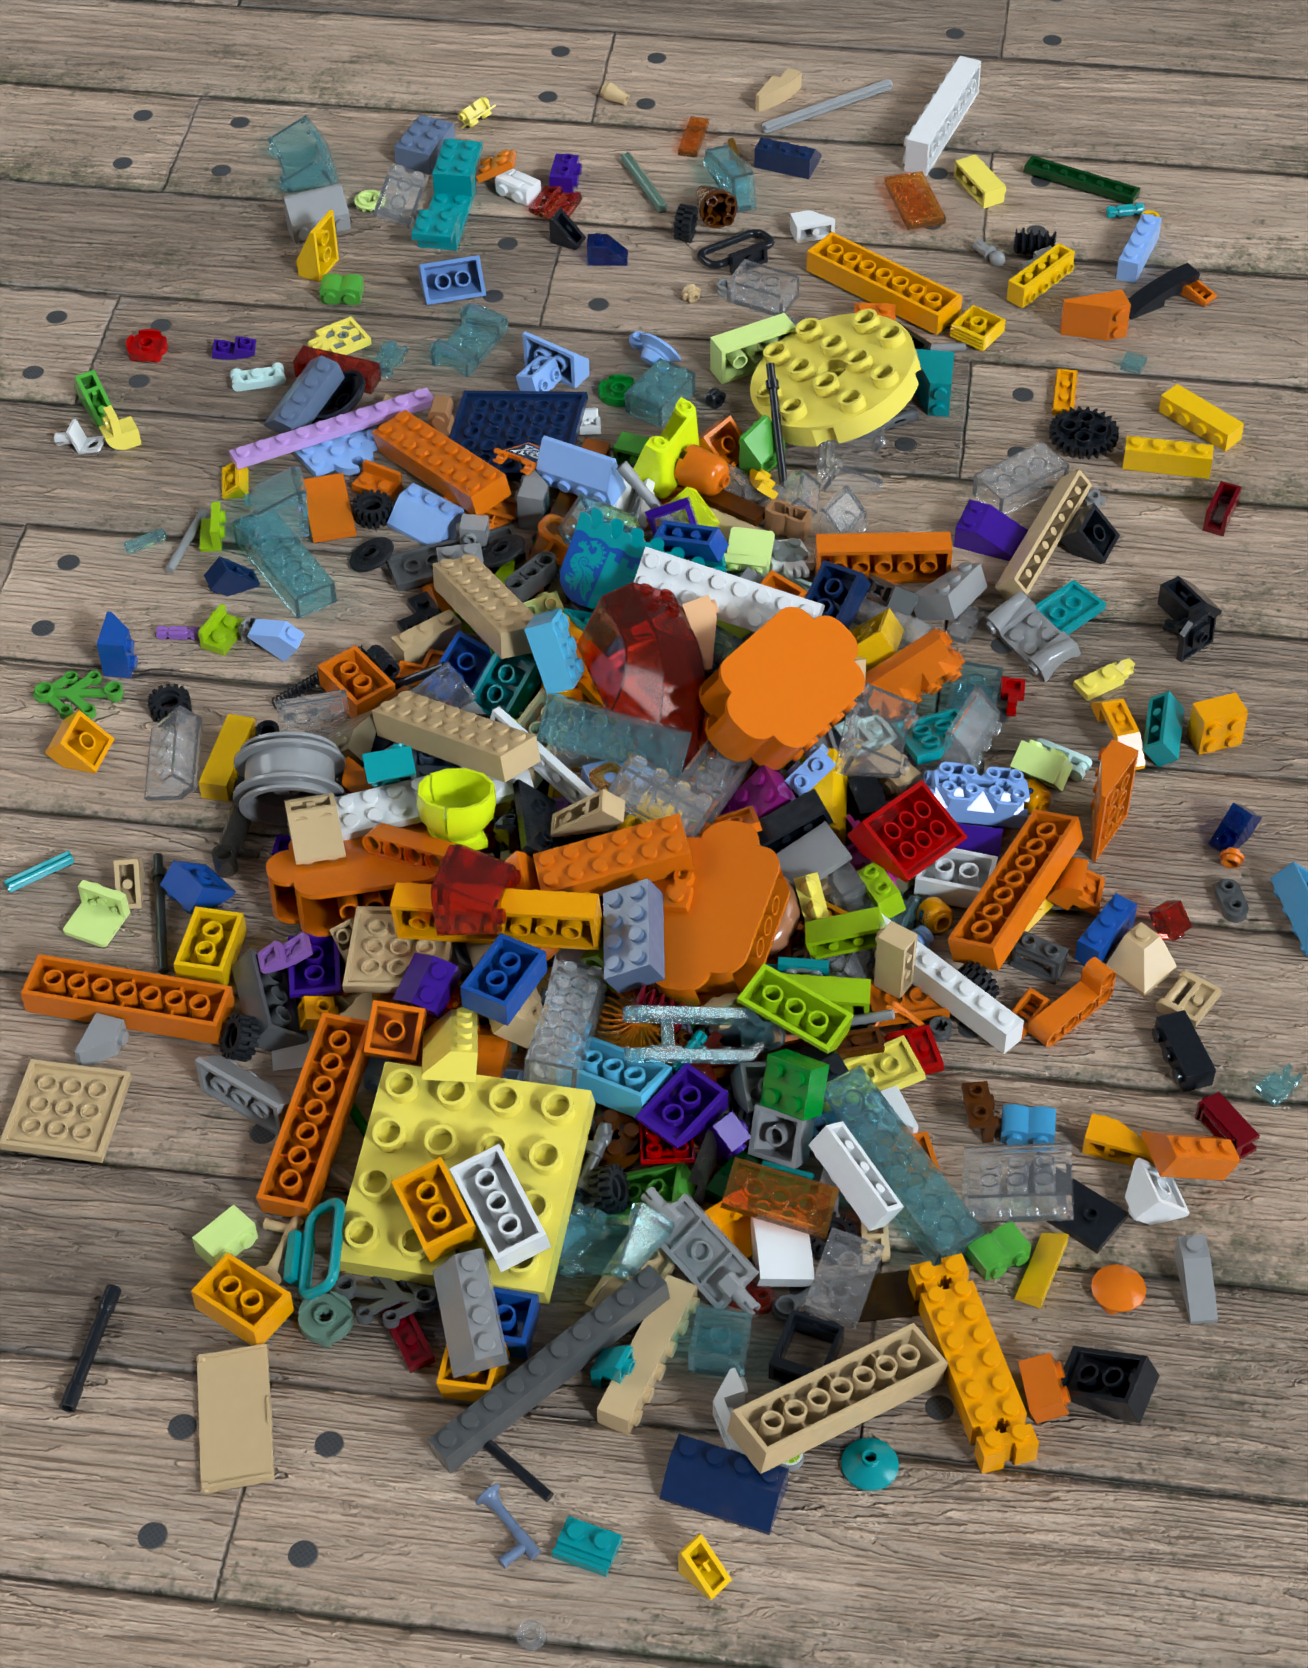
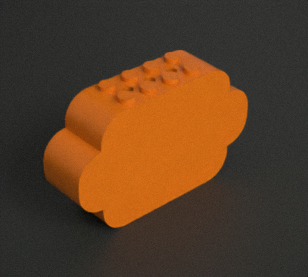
M797 607L781 609L720 664L719 669L701 685L699 698L703 708L710 715L706 721L705 730L711 744L724 757L732 761L743 762L752 758L759 766L765 765L772 770L783 768L791 760L797 762L806 753L803 748L808 751L819 741L816 736L822 738L832 728L830 723L833 726L836 725L845 716L843 711L847 714L857 704L854 700L865 688L864 674L854 661L858 655V644L853 634L844 624L831 616H818L813 619L806 611Z
M721 821L710 826L701 838L687 837L695 868L693 870L695 881L692 885L694 895L688 913L665 912L663 910L665 980L649 984V986L658 990L660 994L662 992L665 993V1002L674 997L675 1007L681 1001L684 1002V1011L690 1007L687 1018L703 1017L701 1008L713 997H720L725 993H737L739 995L742 993L763 963H766L790 897V888L783 876L777 854L770 848L761 846L755 828L744 822ZM688 872L682 873L681 879H685L688 876ZM673 876L654 881V885L663 893V899L667 885L675 884Z
M423 822L399 827L430 836L427 826ZM364 836L343 841L346 857L296 865L290 840L289 850L274 854L266 863L274 917L283 923H300V928L304 933L317 937L332 936L330 929L349 919L354 920L357 906H390L396 882L447 885V881L451 877L370 854L362 845V838Z

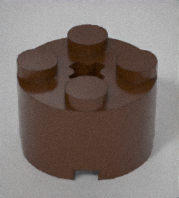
M614 1109L606 1110L602 1115L594 1119L596 1130L591 1138V1141H593L600 1123L607 1122L612 1124V1139L606 1147L598 1167L619 1164V1167L622 1166L624 1169L623 1172L632 1169V1165L637 1160L639 1161L641 1157L639 1126L633 1118L624 1113L617 1112Z

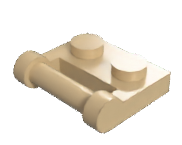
M1183 970L1178 975V981L1164 998L1158 1000L1155 1007L1162 1014L1185 1010L1194 1028H1196L1221 996L1222 989L1187 970ZM1185 987H1192L1178 1005L1173 1003Z

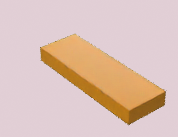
M1057 369L1052 415L1062 414V410L1069 412L1070 407L1074 409L1077 370Z

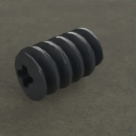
M1022 227L1020 233H1018L1016 228L1014 252L1017 253L1021 247L1022 253L1025 254L1029 248L1030 254L1033 255L1036 249L1038 251L1048 246L1054 247L1057 232L1054 231L1052 237H1050L1048 230L1042 236L1041 229H1038L1036 235H1034L1033 228H1030L1028 234L1025 232V227Z

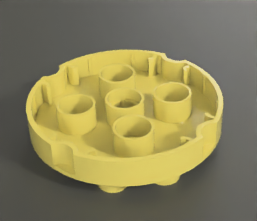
M863 309L857 313L842 314L821 320L806 318L800 321L795 327L796 332L789 334L781 341L770 343L764 348V357L756 367L750 385V395L758 418L760 419L763 415H766L772 421L769 391L766 390V380H768L766 364L774 363L776 379L779 380V389L777 391L782 435L785 443L817 447L819 444L829 440L843 443L856 439L890 421L907 405L918 387L915 373L921 370L912 337L901 324L890 318L877 315L873 309Z

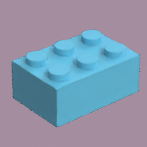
M561 608L534 615L524 629L547 696L574 689L584 672L583 661L581 658L578 659L575 651L577 650L575 638L570 636L568 630V618L562 613Z

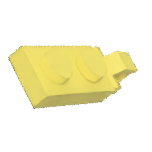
M1130 658L1120 661L1119 664L1114 662L1075 680L1073 687L1089 701L1123 685L1128 676L1134 673L1135 663Z

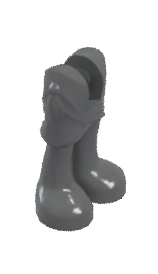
M595 1120L591 1122L585 1148L588 1157L581 1170L576 1187L578 1193L588 1198L592 1197V1194H589L588 1189H591V1186L588 1185V1180L591 1179L589 1174L593 1168L598 1167L606 1147L611 1142L613 1134L611 1123H600L594 1140L591 1141L596 1130Z

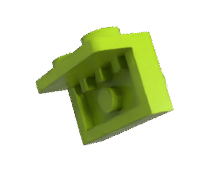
M220 501L211 502V518L201 519L200 552L222 551L223 539L226 538L225 525L223 524L227 522L226 511L221 509Z

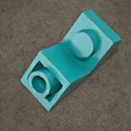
M623 1345L604 1348L590 1370L591 1385L602 1389L606 1381L613 1380L621 1384L625 1375L629 1376L635 1367L636 1360L633 1359V1347Z

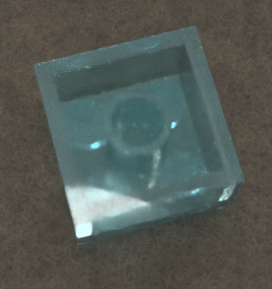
M697 1306L688 1354V1372L726 1377L729 1370L735 1367L739 1377H745L752 1334V1314Z

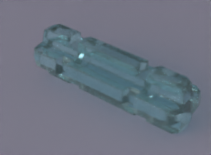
M160 528L155 530L154 533L150 532L139 536L134 541H126L124 548L128 554L136 552L137 549L142 550L155 545L156 542L165 541L167 535L164 529Z

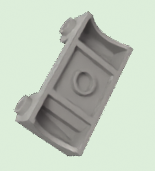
M1022 591L1009 598L985 617L987 629L993 635L996 634L1027 664L1035 676L1038 675L1045 682L1050 679L1053 672L1063 662L1081 655L1078 644L1064 631L1061 632Z

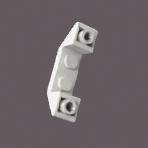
M734 1367L727 1373L713 1400V1417L726 1449L744 1454L727 1432L732 1410L745 1405V1394L748 1393L745 1378L743 1376L739 1377Z

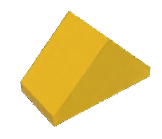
M698 1533L678 1553V1572L708 1599L712 1600L732 1581L702 1534Z

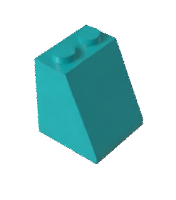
M916 349L921 370L915 373L918 381L915 394L928 416L949 417L954 352Z

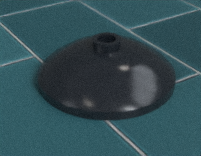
M348 370L343 372L345 378L316 416L318 420L322 421L351 412L357 406L364 394L366 385L365 378L359 371Z

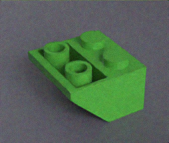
M763 415L739 438V471L749 475L751 469L759 471L760 468L769 473L777 465L773 424L768 416ZM783 438L784 453H785V440H784V438Z

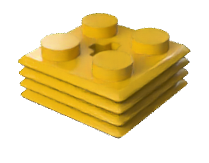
M971 305L950 325V336L957 339L960 343L973 346L978 351H984L1005 331L1004 325L1006 320L975 305Z

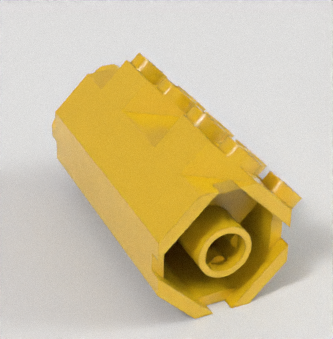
M827 748L829 750L827 755L836 763V766L811 790L815 789L833 820V823L829 824V826L844 845L846 838L845 816L847 811L848 758L844 755L843 758L840 757L839 752L834 748ZM804 755L800 758V764L807 759Z

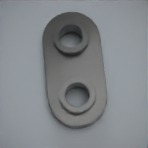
M1232 879L1218 881L1214 894L1223 917L1233 923L1244 921L1249 907L1240 885Z

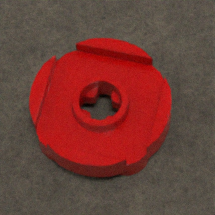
M156 329L139 330V334L134 337L131 334L126 340V349L130 360L134 362H160L162 356L168 350L166 336H162V333Z

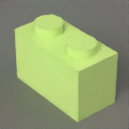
M232 1205L192 1237L195 1252L213 1268L227 1252L236 1257L244 1249L250 1248L255 1240L258 1239L255 1223L235 1205Z

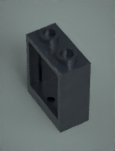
M792 1309L769 1362L768 1379L788 1384L816 1370L784 1359L795 1332L832 1344L823 1365L825 1366L837 1359L844 1342L845 1327L835 1321H826L814 1317L808 1312H799Z

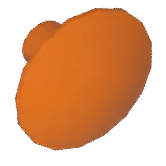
M1119 1264L1107 1265L1098 1270L1092 1278L1091 1290L1093 1296L1108 1314L1114 1315L1118 1312L1131 1311L1144 1303L1146 1295L1144 1279L1137 1271L1128 1266Z

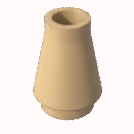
M605 82L601 88L600 96L604 100L623 105L627 104L629 94L625 93L614 83Z

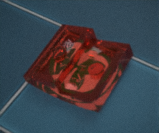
M544 186L528 209L530 213L550 219L559 208H562L570 218L583 198L580 192L563 193L561 186Z

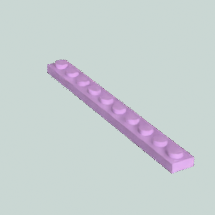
M427 387L229 450L230 458L237 469L251 466L387 422L404 410L412 414L431 408L433 396Z

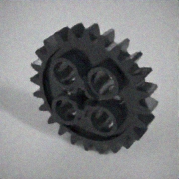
M1078 406L1077 410L1070 407L1069 412L1062 410V414H1056V418H1052L1049 427V439H1052V445H1056V450L1063 449V455L1069 452L1071 458L1074 455H1078L1080 460L1083 456L1090 460V457L1093 455L1098 459L1099 454L1106 456L1107 451L1112 452L1113 447H1116L1119 438V427L1116 426V421H1111L1112 416L1105 417V411L1097 413V408L1090 411L1088 406L1085 410H1082L1080 406Z

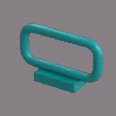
M340 1198L328 1199L313 1208L306 1219L304 1233L296 1229L288 1233L283 1280L297 1287L301 1298L305 1300H312L327 1293L338 1279L345 1221V1204ZM334 1209L328 1275L322 1283L310 1288L316 1242L314 1240L316 1223L320 1216Z

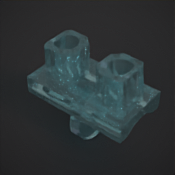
M384 341L380 346L381 352L371 364L373 368L378 369L380 376L390 378L393 375L395 366H400L403 363V357L408 352V346H399L395 341Z

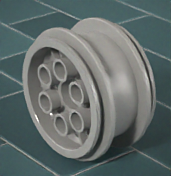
M294 731L266 733L246 741L234 757V768L238 774L244 777V781L234 789L233 800L239 807L242 815L259 824L288 828L285 800L334 793V797L346 795L344 789L335 782V779L346 768V759L335 743L322 736Z

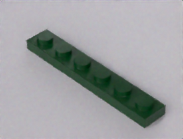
M1033 155L1024 165V172L1032 176H1038L1052 182L1078 188L1088 193L1121 201L1125 204H1133L1140 195L1141 188Z

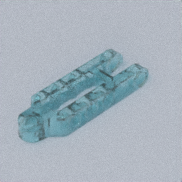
M632 1005L622 1008L623 1022L661 1024L662 1045H651L646 1048H629V1046L624 1047L625 1062L739 1064L740 1062L753 1061L760 1052H768L781 1047L786 1037L782 1027L773 1022L762 1021L749 1008ZM674 1024L736 1025L741 1030L742 1046L739 1050L731 1049V1047L707 1049L706 1046H701L696 1049L682 1048V1046H674Z

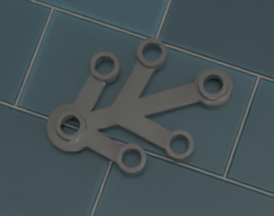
M350 1275L338 1277L334 1285L335 1292L345 1296L348 1300L353 1299L354 1296L379 1300L368 1306H361L356 1310L357 1322L361 1325L370 1324L373 1321V1315L398 1303L407 1304L396 1310H388L382 1316L383 1325L388 1329L398 1327L400 1319L416 1311L422 1313L431 1312L439 1305L435 1290L431 1287H422L417 1282L399 1280V1285L402 1288H409L412 1293L402 1292L393 1279L373 1276V1282L382 1285L385 1289L358 1286L355 1278Z

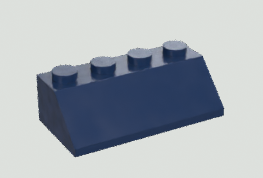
M679 1434L669 1457L660 1500L770 1535L788 1487L789 1469L778 1465L760 1474L745 1454Z

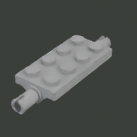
M654 1187L647 1189L646 1192L649 1195L643 1193L641 1199L655 1213L656 1218L654 1226L647 1233L690 1281L697 1285L698 1290L717 1311L722 1312L733 1300L747 1317L754 1315L756 1312L753 1309L755 1308L758 1311L761 1305L757 1303L745 1288L759 1271L689 1194L684 1193L678 1201L671 1204L667 1203Z

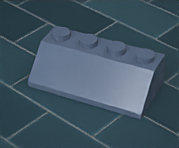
M322 355L310 360L267 418L264 426L281 434L310 425L345 378L339 364Z

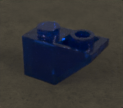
M1233 802L1208 844L1220 852L1229 847L1238 849L1251 837L1262 817L1244 805Z

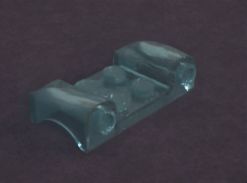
M472 303L462 307L460 311L462 324L447 342L437 339L431 343L432 366L450 365L458 369L465 377H469L508 331L507 316Z

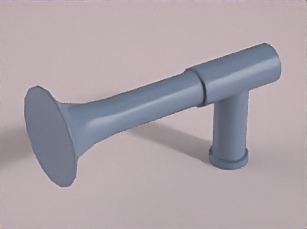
M495 1484L478 1497L476 1504H484L490 1507L518 1543L504 1555L497 1558L500 1565L506 1569L509 1564L524 1553L533 1560L539 1556L541 1550L505 1508L498 1494L500 1484Z

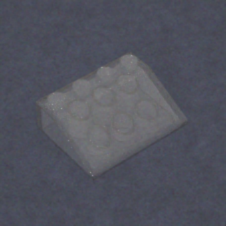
M1072 1143L964 1147L962 1181L964 1223L1074 1220Z

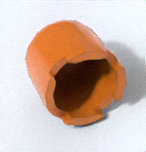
M696 444L688 446L685 449L687 451L685 457L678 459L674 478L678 479L677 484L684 488L688 486L696 489L700 494L714 496L720 493L723 488H726L730 482V470L727 461Z

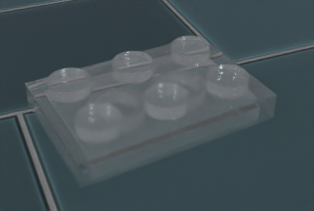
M346 689L276 701L280 732L294 731L311 734L332 732L343 722L350 719Z

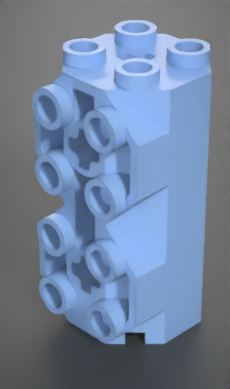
M943 762L938 769L925 770L924 783L955 822L1022 828L1027 818L1028 809L1023 808L1024 802L1029 803L1028 783L1023 778V773L1017 769L989 767L983 775H979L973 765Z

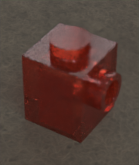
M1167 900L1148 912L1157 933L1163 939L1178 940L1185 936V931L1192 928L1181 900Z

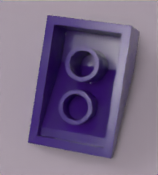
M969 499L955 528L954 547L1010 562L1028 530L992 505Z
M307 934L310 938L313 955L289 967L290 998L341 993V953L333 936L317 937ZM297 935L288 936V941Z
M686 1062L635 1116V1119L678 1149L710 1127L728 1108V1091Z

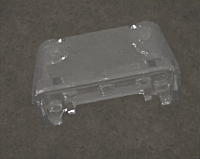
M881 426L868 434L843 443L829 440L819 444L815 488L828 493L874 495L876 492H880L883 480L880 474L876 473L874 475L875 456L878 449H882L885 445V428Z
M865 682L863 692L854 700L857 704L846 715L834 771L843 776L899 778L901 775L905 776L910 762L907 761L908 757L903 754L907 731L910 727H915L919 717L916 714L917 704Z

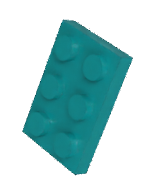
M1072 580L1036 604V608L1061 632L1064 631L1069 635L1106 609V602L1075 580Z

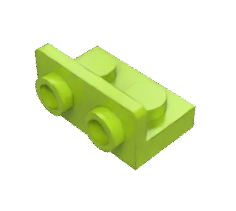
M220 604L216 610L212 611L206 623L199 628L198 637L201 648L225 656L241 636L239 635L238 626H241V622L244 619L227 614L226 606Z

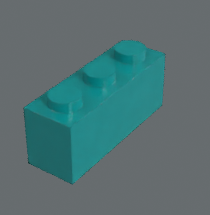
M1170 691L1149 698L1143 751L1158 767L1179 759L1184 707Z

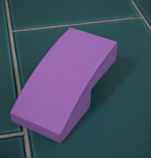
M302 931L285 944L277 940L258 952L257 955L260 970L266 974L297 964L313 955L309 936Z

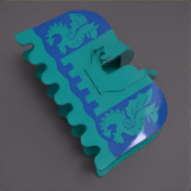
M597 507L592 508L591 515L586 512H580L573 538L560 570L561 586L565 594L573 602L594 609V613L603 619L617 603H623L629 598L626 605L627 608L621 619V624L625 627L632 624L641 626L678 608V606L632 592L631 589L645 546L684 559L685 552L683 548L677 546L671 552H665V543L661 537L653 538L651 542H644V532L641 528L636 527L628 533L623 531L624 523L620 518L612 519L610 523L603 522V511ZM697 556L692 559V562L705 566V560L702 557ZM716 566L713 568L722 572H727L726 568L722 566ZM676 618V619H674V620H672V621H670V622H668V623H666V624H664V625H662V626H660V627H658V628H656V629H654V630L649 631V633H654V632H656L657 630L663 628L664 626L670 624L671 622L677 620L678 618Z

